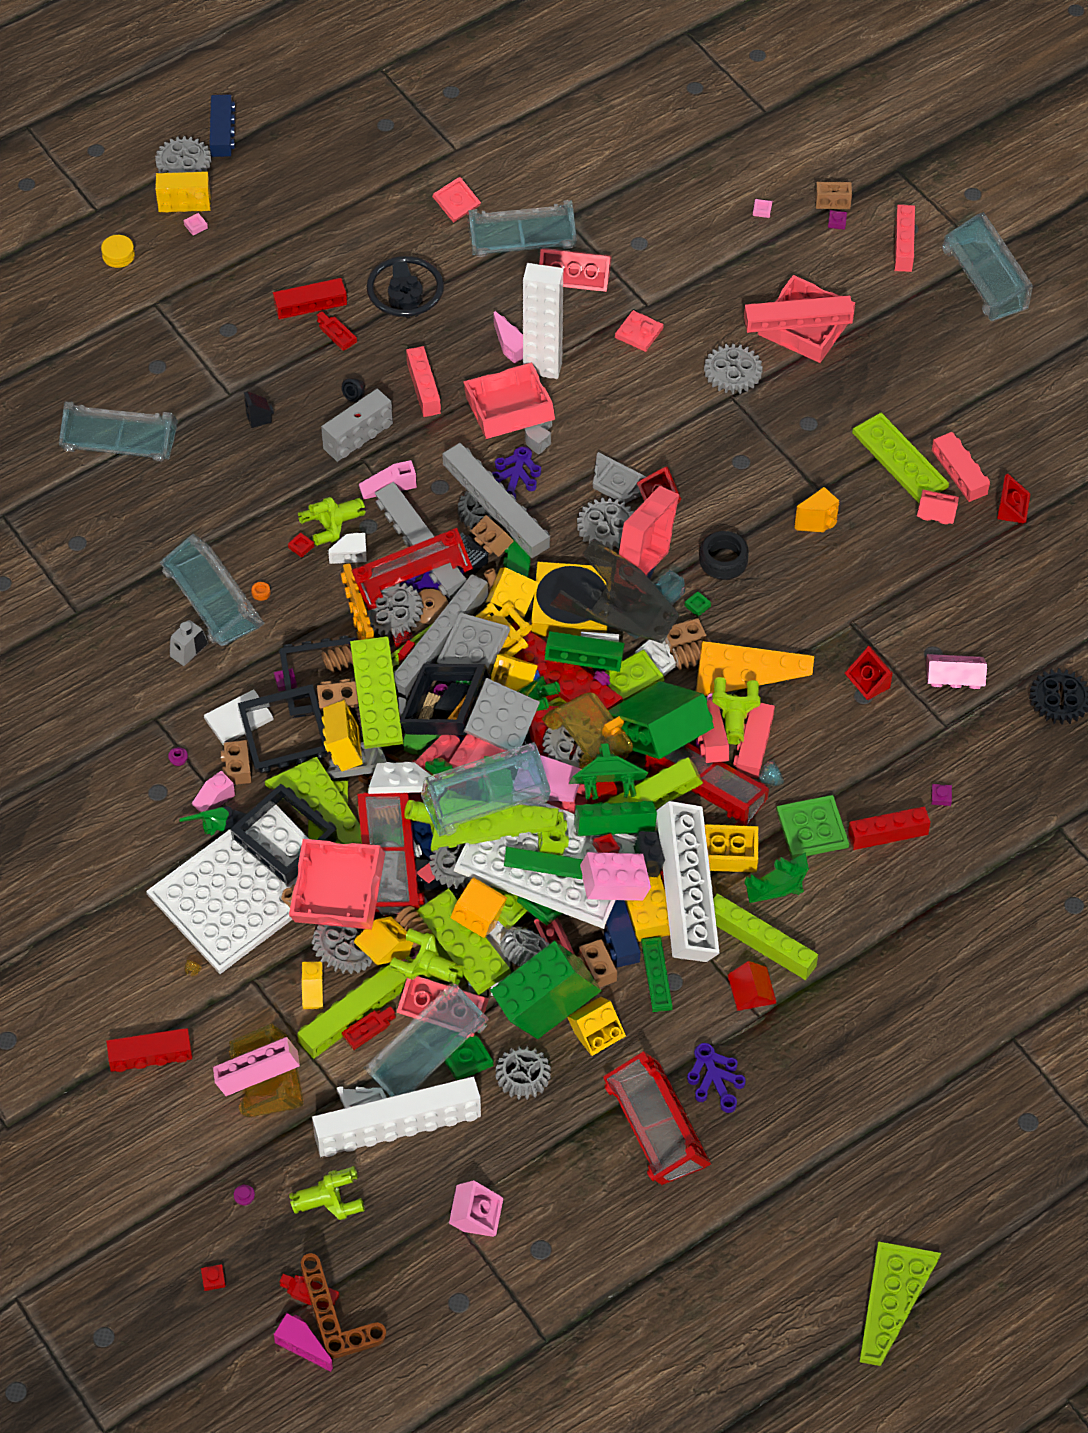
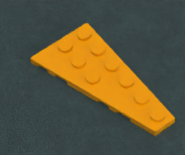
M350 563L344 564L343 572L340 575L342 584L346 583L347 586L344 588L345 595L351 601L349 602L350 613H353L354 627L358 630L357 638L358 640L374 638V631L370 626V619L367 617L361 593L358 591V586L351 571Z
M702 641L696 692L703 693L705 696L714 693V679L718 677L726 679V692L747 688V682L751 680L758 681L760 686L810 676L813 673L814 656Z

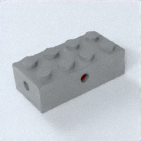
M376 389L321 426L323 449L338 462L355 449L360 448L368 440L375 438L384 429H388L393 424L391 400L380 390Z

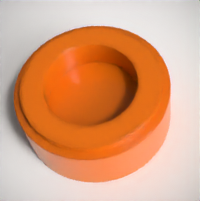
M257 582L251 588L252 596L256 600L263 601L270 596V586L265 582Z

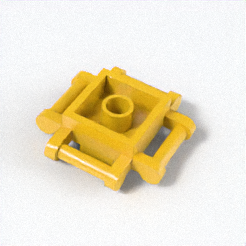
M490 602L483 611L475 616L506 625L510 628V632L499 654L503 653L513 656L521 649H526L529 646L523 637L532 630V626L525 622L515 611V607L511 602L505 603L500 611ZM510 615L520 626V629L516 631L505 617Z

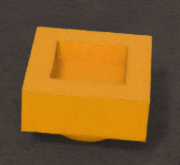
M619 716L604 725L601 735L605 740L611 736L616 737L621 733L624 721Z

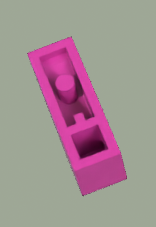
M286 1314L274 1333L275 1343L331 1372L333 1369L332 1359L304 1320L297 1315L291 1316Z

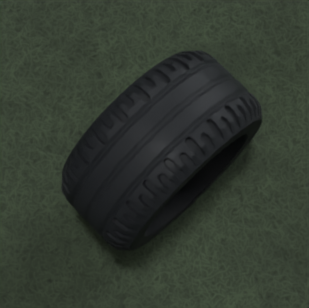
M713 532L703 540L700 546V565L710 577L719 580L736 578L747 567L748 545L740 535L734 532ZM717 549H729L734 551L739 557L730 562H720L712 558L710 553Z

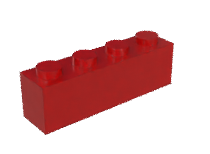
M338 278L273 292V301L278 319H284L347 305V295L342 279Z
M924 806L849 822L848 836L853 850L928 835L931 822Z
M188 1028L106 1041L111 1072H123L126 1069L132 1068L143 1069L151 1065L162 1066L171 1062L182 1063L192 1059Z

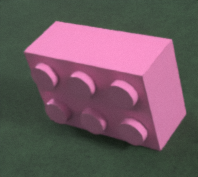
M587 852L580 864L587 899L643 901L651 888L643 854Z

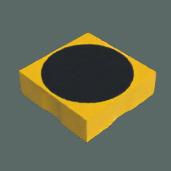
M538 562L536 582L539 584L534 593L531 632L543 637H548L549 631L581 636V632L607 633L612 567Z

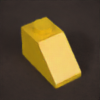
M302 962L303 1009H323L324 973L322 962Z

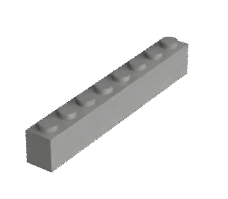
M459 443L443 453V465L531 558L550 548L549 533L539 526L535 518H531L527 510L516 502L515 497L505 490L502 483H498L494 479L492 473L483 467L480 460H476L472 456L468 448Z
M394 482L375 492L377 497L375 502L380 510L384 509L385 517L389 523H394L393 527L397 534L403 535L402 539L407 547L434 537ZM437 542L414 551L412 554L417 556L441 545ZM451 563L429 571V576L433 583H438L440 585L438 588L442 595H447L450 600L453 599L466 582V578L457 566L453 569Z
M471 574L395 671L394 681L398 697L405 698L407 701L423 664H435L459 613L473 616L488 597L487 581Z

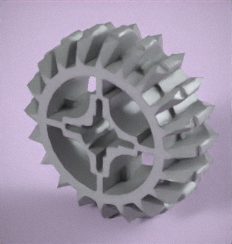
M511 927V929L504 933L499 946L503 956L507 957L508 961L521 967L550 944L545 942V938H541L539 934L533 933L532 930L528 931L526 928Z
M518 1046L517 1051L511 1048L510 1054L504 1052L503 1058H499L498 1065L496 1066L498 1086L503 1087L504 1093L509 1092L510 1097L516 1094L518 1100L521 1096H525L527 1100L529 1095L536 1097L537 1092L542 1093L544 1087L548 1086V1080L551 1078V1067L548 1065V1059L544 1058L542 1052L537 1054L536 1048L529 1051L528 1046L525 1050H521V1047ZM515 1064V1068L511 1070V1073L507 1074L508 1069ZM536 1072H540L538 1077L534 1081H531V1077H533Z

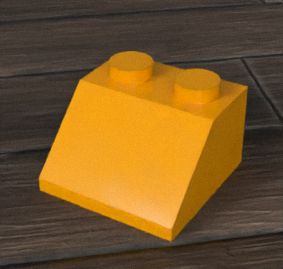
M823 487L797 506L795 529L798 531L824 532L828 528H833L837 523L839 500Z
M473 877L458 899L450 918L485 938L496 927L507 897Z

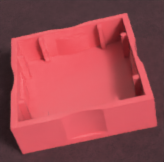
M793 275L775 302L839 297V295L825 291L815 284ZM852 301L853 310H854V309H855V302ZM848 324L758 332V335L821 363Z
M532 362L507 369L500 373L464 381L466 399L486 439L555 420L553 403L546 389L540 383L539 375Z
M659 486L624 522L615 582L634 590L648 573L669 553L679 494Z
M303 839L298 863V878L293 890L289 916L294 922L372 930L385 858L383 849L379 845L337 844L331 841Z

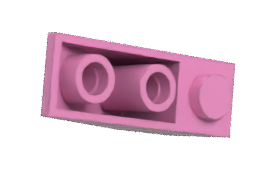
M495 311L494 327L503 354L516 364L523 359V334L519 332L517 327L512 326L504 316L499 315Z
M412 461L393 464L361 482L359 487L363 500L376 497L375 492L392 482L396 484L400 491L417 488L416 473Z

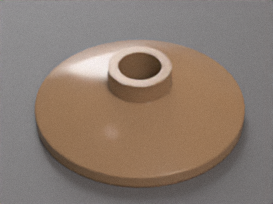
M425 589L418 593L424 606L421 609L423 615H419L421 619L419 622L431 625L446 608L448 600L446 596H443L436 589ZM428 602L433 603L430 607L426 606Z

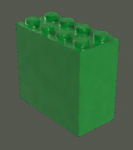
M662 681L606 711L609 722L619 716L624 721L621 733L614 737L617 746L657 759L663 758L714 728L713 717L708 710L707 699L703 693Z
M553 941L490 991L512 1024L534 1038L539 1039L602 990L583 961L559 943Z

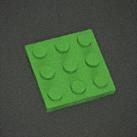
M833 795L776 807L792 859L805 852L806 856L849 848V841Z

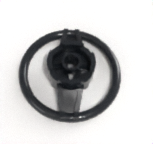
M400 256L388 259L376 266L368 277L366 289L370 301L379 310L393 316L410 318L411 316L417 317L427 312L439 302L443 294L444 282L438 269L428 261L418 257ZM407 263L426 268L433 274L437 282L435 295L428 303L421 307H418V305L423 302V287L416 276H411ZM389 266L393 267V279L390 280L388 287V301L391 307L383 304L374 293L376 277Z

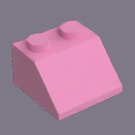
M474 1180L456 1186L449 1224L463 1232L494 1237L497 1233L503 1197Z

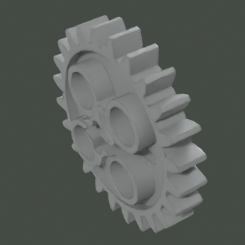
M184 136L180 140L179 137H176V141L170 139V143L164 142V147L160 146V151L156 152V167L159 173L207 172V168H210V151H208V146H204V142L199 143V139L193 141L192 137L186 140Z
M725 344V349L719 346L718 351L713 349L712 354H708V359L705 360L704 366L705 377H708V383L712 382V387L718 385V391L725 389V393H727L728 390H731L732 394H734L735 390H738L741 394L742 389L748 391L749 387L754 388V383H759L762 374V361L759 360L758 355L754 356V351L748 352L749 347L742 349V345H739L738 348H735V344H732V348H729Z
M601 498V502L595 499L594 505L588 502V508L583 507L582 512H579V518H577L579 536L583 537L584 542L589 540V546L596 544L595 549H598L599 546H602L604 551L606 547L613 550V546L620 549L624 522L634 511H631L630 506L625 508V502L618 504V499L615 502H612L611 498L608 501Z
M398 583L395 586L381 590L383 598H377V608L368 611L365 606L374 635L379 634L380 637L386 635L389 639L392 634L397 638L399 633L404 636V631L411 632V626L417 627L415 621H421L419 615H423L421 609L424 608L417 590H414L412 586L408 587L406 583L402 586Z
M566 718L563 723L558 720L556 724L553 723L547 729L543 737L544 742L542 746L546 747L543 752L549 754L548 758L583 769L596 759V755L599 754V747L603 742L598 741L600 735L594 736L595 729L588 730V724L585 727L582 726V721L576 724L575 719H572L569 723ZM576 735H577L578 738H577V741H576V743H575V745H574L573 742H574V740L576 739ZM572 749H573V752H574V753L572 754L571 760H570V759H569V756H570V753L572 752Z
M466 843L456 845L457 847L449 848V846L440 847L438 850L433 851L434 855H430L431 862L429 864L432 874L435 876L436 881L440 880L441 885L446 883L448 888H450L454 884L455 889H457L462 884L463 888H466V883L471 881L472 878L454 872L455 865Z
M318 925L313 934L312 944L314 946L312 949L317 951V957L322 956L320 962H328L327 967L334 966V971H337L339 968L343 974L345 970H348L350 974L354 970L360 973L361 969L365 971L367 966L370 967L373 961L354 943L355 938L364 931L360 928Z

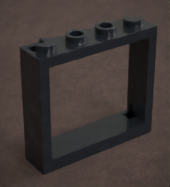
M350 635L339 637V640L332 641V638H325L320 640L321 642L319 643L306 641L302 642V645L299 646L286 644L283 645V648H279L285 691L292 689L286 655L349 645L351 647L350 641H356L355 637L351 638ZM294 701L287 702L290 719L314 715L312 705L294 707ZM358 704V707H357V708H349V709H350V710H352V709H359V704Z
M423 664L420 673H418L416 683L412 688L410 698L406 702L404 713L401 716L400 723L407 735H467L463 731L486 678L491 680L486 664ZM433 681H472L457 720L418 719Z
M313 684L238 703V711L255 773H269L271 769L277 767L285 769L290 767L292 763L297 762L300 765L308 761V759L317 757L320 760L328 757L327 755L330 754L324 746L326 738L323 734V728L325 727L322 722ZM309 697L323 746L259 762L246 713Z
M280 784L238 821L230 831L234 841L288 885L298 876L300 855L286 867L246 833L253 824L283 798L324 832L317 840L334 843L338 836L337 828L332 822L324 820L319 811L312 810L309 804L304 799H299L290 787L286 788Z

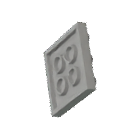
M459 613L437 663L486 664L490 673L497 655L500 653L510 632V628L503 624Z
M486 678L463 732L514 755H518L540 702Z

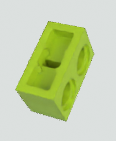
M559 812L556 830L537 833L539 852L563 856L565 848H568L569 837L565 836L567 821L563 818V812Z

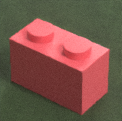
M922 490L917 517L927 521L936 520L942 524H953L959 497Z

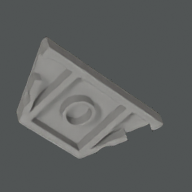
M599 452L597 453L593 488L615 500L618 499L621 503H627L642 496L637 482L646 478V476Z
M361 742L362 765L341 772L339 766H335L331 759L329 761L330 766L326 772L331 779L374 773L377 763L387 762L382 747L364 749V742Z

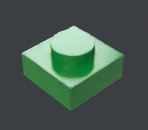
M696 592L685 601L684 606L699 617L711 607V602L700 592Z
M434 758L433 761L425 762V769L434 775L452 773V765L443 758Z

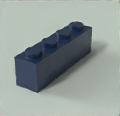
M211 95V157L231 156L232 149H235V142L232 137H235V127L232 126V124H235V114H232V112L236 111L235 102H232L231 95Z
M616 900L604 927L606 931L604 932L605 942L610 944L611 947L609 949L610 958L612 961L615 960L616 967L640 963L641 952L625 901Z

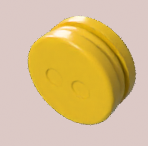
M112 235L106 238L101 245L103 261L110 267H125L134 259L133 242L124 235Z

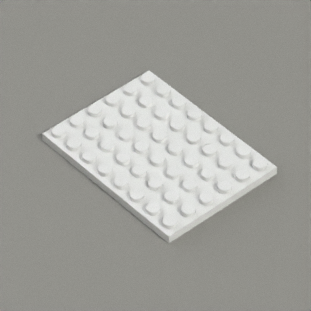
M512 790L510 804L557 808ZM558 808L559 812H563L564 820L567 821L565 836L569 837L568 848H565L563 856L584 859L587 852L598 853L592 844L593 839L604 835L578 836L574 827L575 814ZM527 832L521 833L516 837H511L510 835L501 837L499 840L465 844L455 865L454 872L470 878L474 877L485 884L604 929L616 900L587 899L583 878L576 879L504 866L506 846L539 852L537 833ZM611 834L620 847L619 853L635 854L633 846L635 845V840H637L636 837L628 834Z
M277 805L273 806L246 831L249 836L286 867L300 855L303 839H309ZM228 830L146 892L151 900L215 970L221 974L293 920L289 916L290 907L281 899V896L286 888L296 884L298 876L286 885L234 841L231 831Z

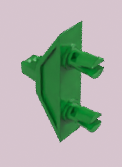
M541 676L517 692L539 701L537 712L549 708V702L546 697L559 694L560 685L558 682L546 684L544 676Z
M604 743L599 747V754L596 755V759L571 778L569 784L583 783L586 800H589L591 794L593 800L598 798L597 782L622 781L624 797L627 798L630 791L632 798L636 796L634 780H644L649 772L618 756H614V754H610L609 744Z
M806 852L791 861H787L780 857V860L776 859L774 863L776 869L760 879L754 875H751V878L746 877L745 885L747 887L749 903L784 897L789 893L797 895L803 893L802 881L809 870Z

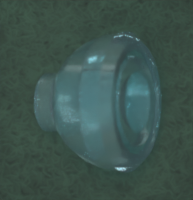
M768 761L762 769V774L759 775L760 780L765 785H782L784 779L774 761Z

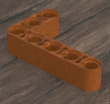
M313 1253L304 1255L301 1260V1271L323 1346L329 1357L333 1359L381 1345L386 1338V1329L378 1322L341 1333L320 1259ZM307 1261H314L316 1267L314 1269H307L305 1263ZM314 1281H319L323 1286L319 1290H314L310 1285ZM324 1301L329 1307L326 1310H319L317 1304ZM332 1322L335 1328L331 1331H326L323 1328V1324ZM373 1330H379L382 1336L379 1339H374L370 1333ZM353 1336H358L362 1342L359 1345H353L349 1340ZM337 1342L341 1348L334 1352L329 1349V1345Z

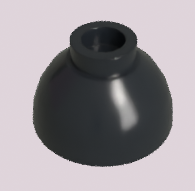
M357 378L345 379L341 385L344 397L351 402H358L365 393V383Z

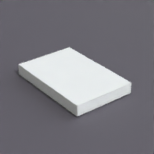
M254 689L204 715V719L223 746L225 742H232L245 735L238 711V703L259 698ZM267 708L246 713L251 731L273 720V716Z

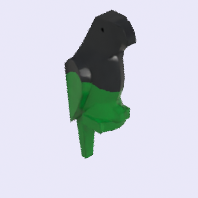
M226 806L180 818L179 822L202 819L205 835L210 834L212 836L217 830H230L246 813Z

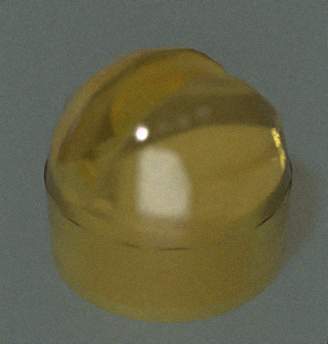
M187 960L184 970L186 974L192 971L190 975L192 977L200 972L202 966Z

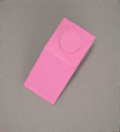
M220 771L205 782L192 805L199 812L217 809L235 796L233 782Z

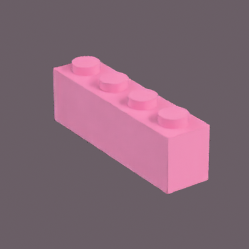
M285 1037L213 1067L215 1084L225 1096H228L300 1066L298 1050L288 1037Z

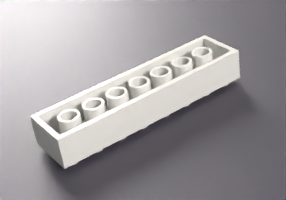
M527 263L523 278V365L532 362L539 376L558 379L562 365L564 268Z
M668 801L656 811L660 845L665 859L663 875L672 957L707 962L719 954L703 808L702 806Z
M470 1077L313 1116L314 1136L320 1157H331L339 1152H351L359 1147H371L379 1142H390L399 1137H410L419 1132H430L439 1127L454 1126L458 1122L474 1121L481 1117V1103L475 1079Z

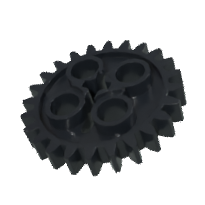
M1058 668L1057 673L1050 669L1049 674L1044 671L1042 676L1038 675L1037 679L1033 680L1029 699H1031L1030 705L1035 706L1034 712L1040 711L1039 717L1045 715L1046 721L1052 718L1053 724L1057 720H1060L1061 725H1063L1064 720L1071 724L1072 718L1077 722L1079 716L1083 718L1085 712L1088 713L1087 681L1081 682L1082 676L1076 678L1075 672L1071 675L1068 674V669L1064 673H1061L1060 668ZM1059 683L1061 684L1062 710L1060 709Z

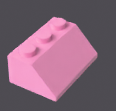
M927 654V682L931 686L942 687V684H948L952 688H961L962 685H969V688L980 689L981 686L986 685L987 663L984 657Z

